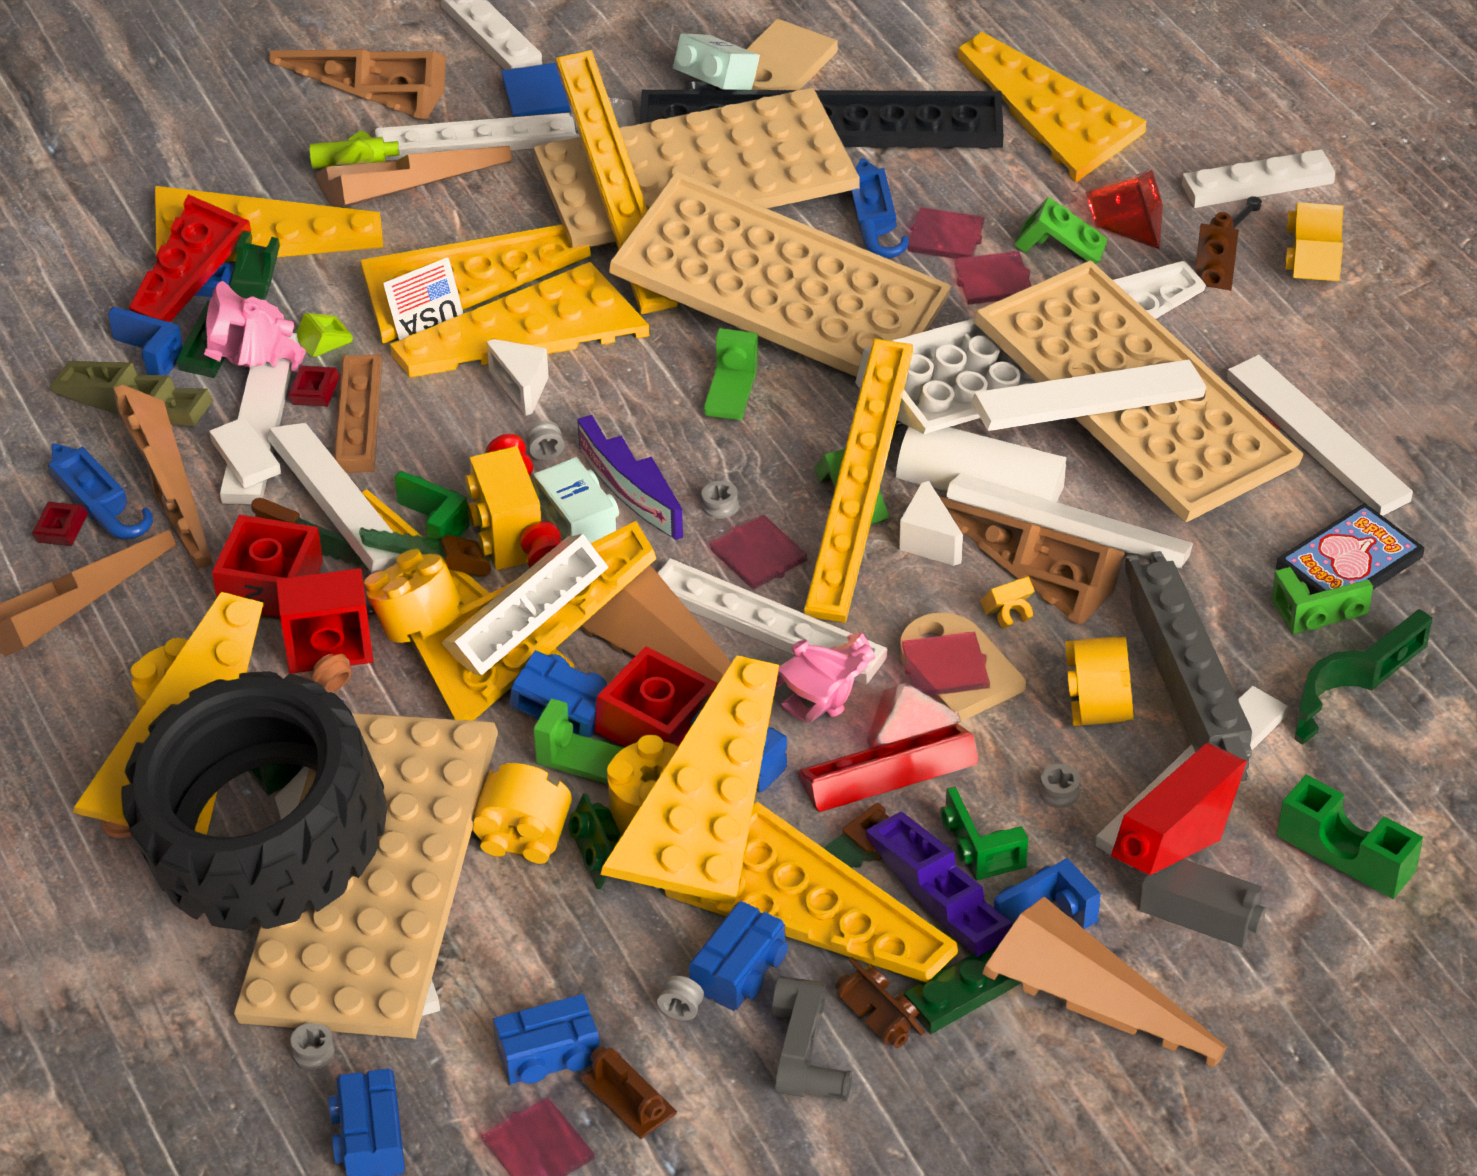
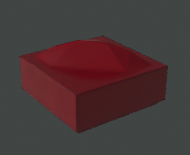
M300 366L288 395L292 404L328 407L340 378L336 367Z
M47 502L32 535L38 543L72 546L88 513L83 505Z

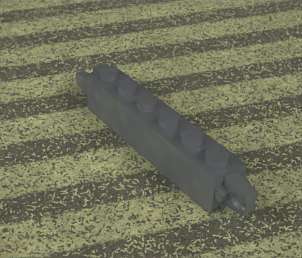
M1162 551L1151 552L1150 564L1141 565L1137 555L1126 556L1125 570L1131 584L1130 600L1132 611L1195 752L1204 744L1210 743L1247 760L1241 781H1246L1249 757L1252 756L1250 746L1252 729L1174 561H1166Z

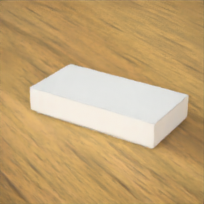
M246 416L209 431L212 443L244 488L281 474L279 462Z

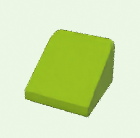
M304 313L296 331L298 342L311 357L320 356L349 344L354 338L335 315Z

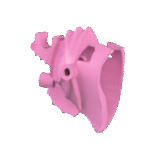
M223 281L219 282L212 293L213 296L208 306L206 319L207 349L204 355L220 361L222 356L227 357L231 363L245 367L265 365L266 361H269L275 367L280 358H286L292 364L291 370L297 371L299 364L304 359L306 350L299 343H295L293 339L288 338L292 336L294 321L284 320V315L280 313L278 307L269 304L266 300H260L253 296L247 299L242 298L228 284Z
M863 632L848 635L847 639L849 641L839 647L833 646L830 649L809 645L806 639L795 643L791 647L795 656L779 666L775 688L786 682L788 688L795 692L780 703L782 708L793 717L808 724L812 723L826 711L830 717L841 714L845 710L843 703H845L851 693L854 677L868 667L867 664L875 658V654L870 648ZM798 696L815 704L807 708Z

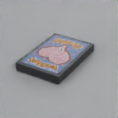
M1363 503L1278 557L1276 569L1281 570L1291 567L1300 582L1303 581L1307 585L1310 595L1363 580H1369L1374 590L1423 558L1425 547L1366 503Z

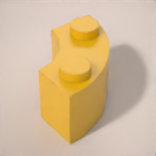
M1297 202L1295 204V211L1288 210L1286 233H1293V246L1286 249L1285 270H1292L1293 278L1340 280L1343 246V206Z

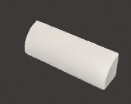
M908 427L898 458L896 478L920 485L923 482L929 481L933 488L948 491L949 483L961 473L1057 502L1064 488L1066 457L950 427L926 434Z
M583 534L568 536L441 643L466 669L476 675H482L609 567Z

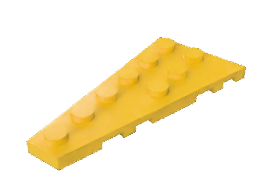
M980 32L958 49V59L979 81L986 82L992 88V91H1002V101L1004 100L1009 106V113L1038 143L1045 144L1052 151L1051 157L1057 164L1063 163L1069 169V176L1075 183L1146 132V120L984 32Z
M155 186L156 254L161 245H166L171 235L170 228L175 218H180L184 210L183 203L188 194L249 220L253 238L251 244L267 247L271 237L279 238L280 248L277 257L383 248L380 212ZM236 249L224 262L236 261Z
M561 224L360 260L381 341L382 344L398 338L383 284L387 281L448 257L461 306L465 310L591 256V250L589 245L576 248L571 247L564 226Z
M588 262L391 343L390 349L391 356L409 377L456 370L459 363L480 360L481 365L489 364L487 342L493 339L547 348V354L576 349L580 342L599 339L602 345L615 342V336L635 333L636 339L648 337L649 324L591 262Z
M637 521L590 543L609 568L482 675H476L466 669L441 642L512 583L459 608L461 612L459 616L440 631L424 638L420 631L410 634L455 720L474 721L513 686L514 681L522 669L525 668L526 663L535 650L549 655L656 560L654 550Z
M224 592L219 594L78 800L72 813L129 827L123 815L121 789L122 786L130 784L124 772L136 743H144L150 735L148 726L171 704L178 705L189 698V692L217 679H224L226 681L237 679L240 673L247 672L262 611V602ZM217 792L203 808L196 824V832L207 835Z
M736 655L603 865L600 875L734 905L739 887L779 665Z
M759 802L753 805L739 887L734 905L665 889L666 897L723 916H727L737 902L743 901L758 908L762 914L766 912L781 919L785 924V936L850 958L853 957L856 960L868 964L871 963L874 966L926 983L958 954L957 942Z

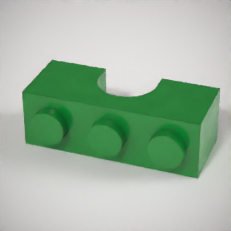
M1306 774L1282 801L1277 837L1394 899L1417 871L1423 836L1385 816L1381 818L1370 832L1358 828L1345 815L1343 810L1344 794Z

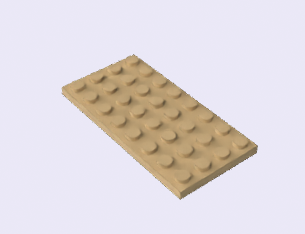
M814 88L796 90L786 94L763 97L748 102L729 104L724 107L619 128L647 211L676 171L766 209L859 188V175ZM577 137L534 146V159L560 221L564 226L571 247L576 248L586 245L593 247L616 242L581 138Z
M677 171L611 260L609 273L743 330L758 333V336L855 377L858 374L864 348L872 346L873 338L892 341L928 331L949 297L952 286Z
M1091 260L976 311L974 323L1037 383L1182 360L1191 361L1206 385L1203 397L1074 417L1185 523L1299 466L1303 453Z
M352 713L385 788L383 792L387 802V814L384 833L377 837L378 849L363 874L359 878L352 876L348 880L345 893L320 911L316 912L315 908L303 912L300 919L296 922L270 929L260 927L234 1015L239 1024L297 1028L305 1023H316L327 1026L331 1032L416 1039L473 828L474 812L487 776L498 731L495 722ZM309 768L299 804L313 784L317 772Z

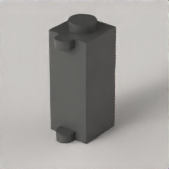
M1185 859L1152 875L1147 874L1143 881L1140 912L1242 948L1250 931L1258 933L1265 916L1266 907L1260 905L1262 886Z

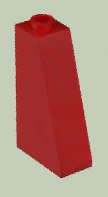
M1204 744L1124 814L1111 856L1148 875H1152L1220 841L1247 760L1213 744Z

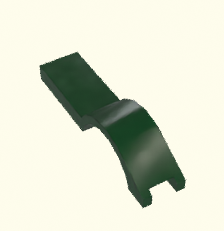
M243 231L236 245L235 269L229 287L242 298L247 299L253 296L257 299L265 300L270 288L280 241L279 238L271 237L267 247L251 244L253 239L251 232ZM207 301L176 362L180 371L215 378L225 357L222 356L221 360L217 361L204 355L207 349L206 319L210 302Z
M1418 609L1366 651L1337 652L1319 660L1307 676L1298 712L1294 739L1303 745L1318 733L1319 727L1312 717L1322 710L1323 704L1318 698L1322 693L1340 686H1358L1372 691L1424 650L1428 645L1433 617Z

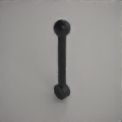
M684 82V89L724 90L707 82Z
M1251 196L1247 199L1246 207L1233 219V229L1251 211L1260 210L1262 200L1259 197Z

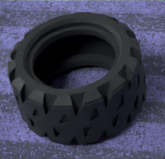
M271 671L240 673L237 679L229 681L217 679L189 692V698L178 705L171 704L148 726L150 735L144 743H136L124 773L130 784L122 786L121 789L123 815L130 827L129 831L162 891H166L171 902L187 915L198 920L205 913L210 924L220 928L244 931L249 924L260 923L263 929H270L296 922L300 919L303 912L315 908L316 912L320 911L345 893L348 880L352 876L359 878L363 874L378 849L377 837L383 835L385 830L387 802L383 789H385L351 710L335 693H328L318 682L295 674H288L283 679L277 673ZM272 764H295L317 771L309 792L300 804L286 817L270 827L237 837H214L195 831L198 818L209 799L223 785L240 774Z

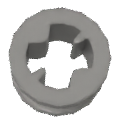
M540 421L533 424L527 430L526 441L529 445V451L534 458L543 461L551 460L563 452L565 443L561 436L560 427L556 423Z
M714 481L702 489L703 509L710 517L724 519L731 517L738 511V490L731 482Z
M1054 764L1048 766L1041 775L1040 795L1043 801L1056 808H1066L1073 805L1078 800L1080 793V774L1069 765Z
M671 976L667 978L663 985V991L657 999V1005L669 1017L688 1021L694 1019L697 1015L698 1005H700L704 998V991L700 985L687 977Z
M305 1023L297 1027L292 1033L290 1040L293 1059L298 1066L303 1069L316 1070L327 1066L333 1060L335 1054L332 1032L327 1026ZM310 1043L313 1046H317L321 1043V1047L318 1049L313 1046L305 1048L304 1045Z

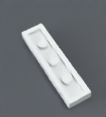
M440 0L441 7L503 69L509 70L542 65L541 52L487 0Z
M1321 149L1184 173L1182 187L1193 207L1197 208L1248 199L1251 196L1259 197L1334 183L1335 170Z

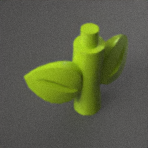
M361 130L346 141L310 144L312 169L386 162V157L400 155L398 141L384 142L383 137L372 138L368 133Z

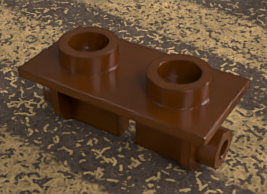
M1226 212L1217 213L1212 218L1210 225L1200 224L1195 273L1207 287L1231 291L1239 230L1233 229L1234 222Z
M851 957L849 961L856 971L851 976L846 974L838 979L835 984V988L838 990V998L844 1001L860 1018L874 1006L876 1010L864 1022L887 1046L893 1045L895 1048H899L905 1044L909 1037L907 1032L912 1027L922 1036L925 1032L914 1019L920 1013L915 1006L901 993L893 998L885 990L890 983L871 963L864 969Z
M600 1046L592 1052L590 1060L593 1062L592 1070L580 1077V1081L639 1139H642L677 1114V1110L613 1048L606 1049L604 1046Z

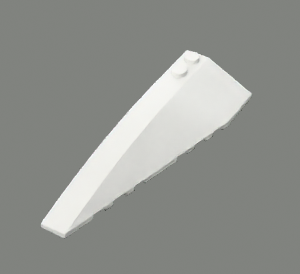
M1185 260L1113 280L1155 319L1201 293L1206 286ZM974 318L892 340L913 344V355L897 420L923 434L980 418L972 404L975 392L1037 383L974 323ZM871 347L864 348L855 383L860 389Z

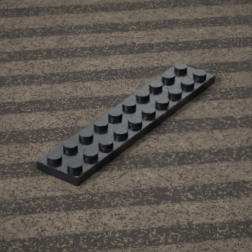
M642 89L639 124L724 107L729 104L748 102L763 97L786 94L796 90ZM815 90L844 147L1003 148L1002 91Z

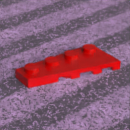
M188 194L183 203L184 210L180 218H175L170 228L171 235L166 245H161L157 252V262L153 270L146 273L129 306V310L171 322L236 249L243 231L251 232L249 220Z

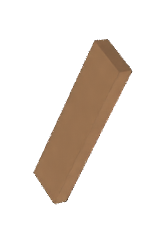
M379 354L342 356L334 459L346 473L375 472L383 366L382 356Z

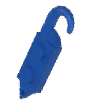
M861 158L855 168L859 175V188L851 190L850 193L864 247L866 250L887 259L897 257L905 252L909 245L907 236H903L901 242L894 247L880 245L877 236L891 232L897 226L896 213L885 169H878L865 158Z
M56 443L52 444V462L48 463L50 475L78 505H83L88 516L91 519L94 518L108 534L119 539H134L150 529L153 523V515L146 507L142 509L143 520L135 525H124L115 517L126 508L127 498L125 491L83 446L74 449Z

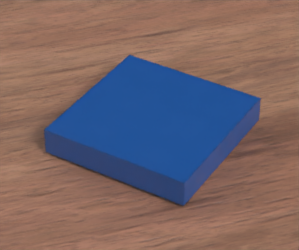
M556 63L501 71L502 83L512 117L572 113Z

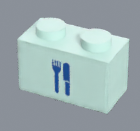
M680 34L673 69L721 89L752 90L760 55L711 35Z
M577 457L533 474L534 489L540 502V510L550 523L558 527L563 540L568 536L583 534L589 543H592L616 531L615 518L619 516V510L615 499L611 494L606 495L603 492L595 473L591 469L586 470Z

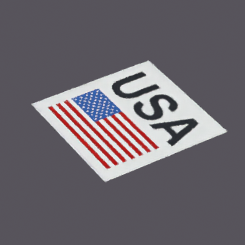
M448 257L383 283L399 340L464 314Z

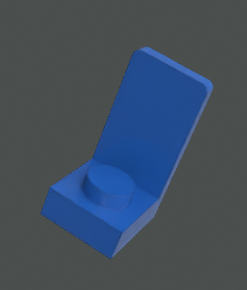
M112 307L108 315L113 338L117 341L143 348L142 360L145 363L147 375H168L177 364L176 360L183 348L179 325Z
M1066 858L1053 866L1043 867L1033 877L1016 886L1012 885L1003 889L995 897L993 908L1013 924L1022 912L1045 897L1051 903L1056 900L1062 912L1072 917L1083 929H1086L1098 922L1101 893Z

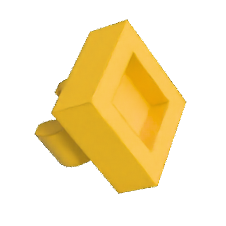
M1028 576L991 589L980 599L986 615L998 612V622L1003 629H1006L1013 624L1009 614L1010 609L1017 610L1023 622L1032 618L1033 610L1026 600L1035 591Z

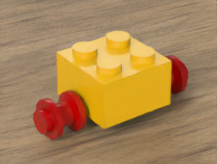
M503 434L496 437L488 444L485 454L470 457L471 474L465 475L468 495L470 499H473L472 503H468L469 518L473 527H480L481 532H478V538L483 556H491L496 571L528 563L530 569L561 541L560 531L555 524L541 522L540 502L529 477L533 471V463L531 458L525 454L526 446L523 439L515 434Z

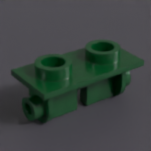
M583 793L575 811L569 818V832L578 845L583 857L584 866L590 872L596 888L601 889L607 877L600 875L602 867L619 842L618 839L621 834L610 809L601 803L592 804L587 793Z

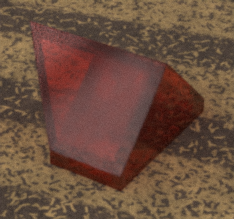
M1152 169L1086 192L1096 228H1102L1160 249L1163 203Z
M905 683L883 691L867 742L869 748L884 745L961 722L959 713Z

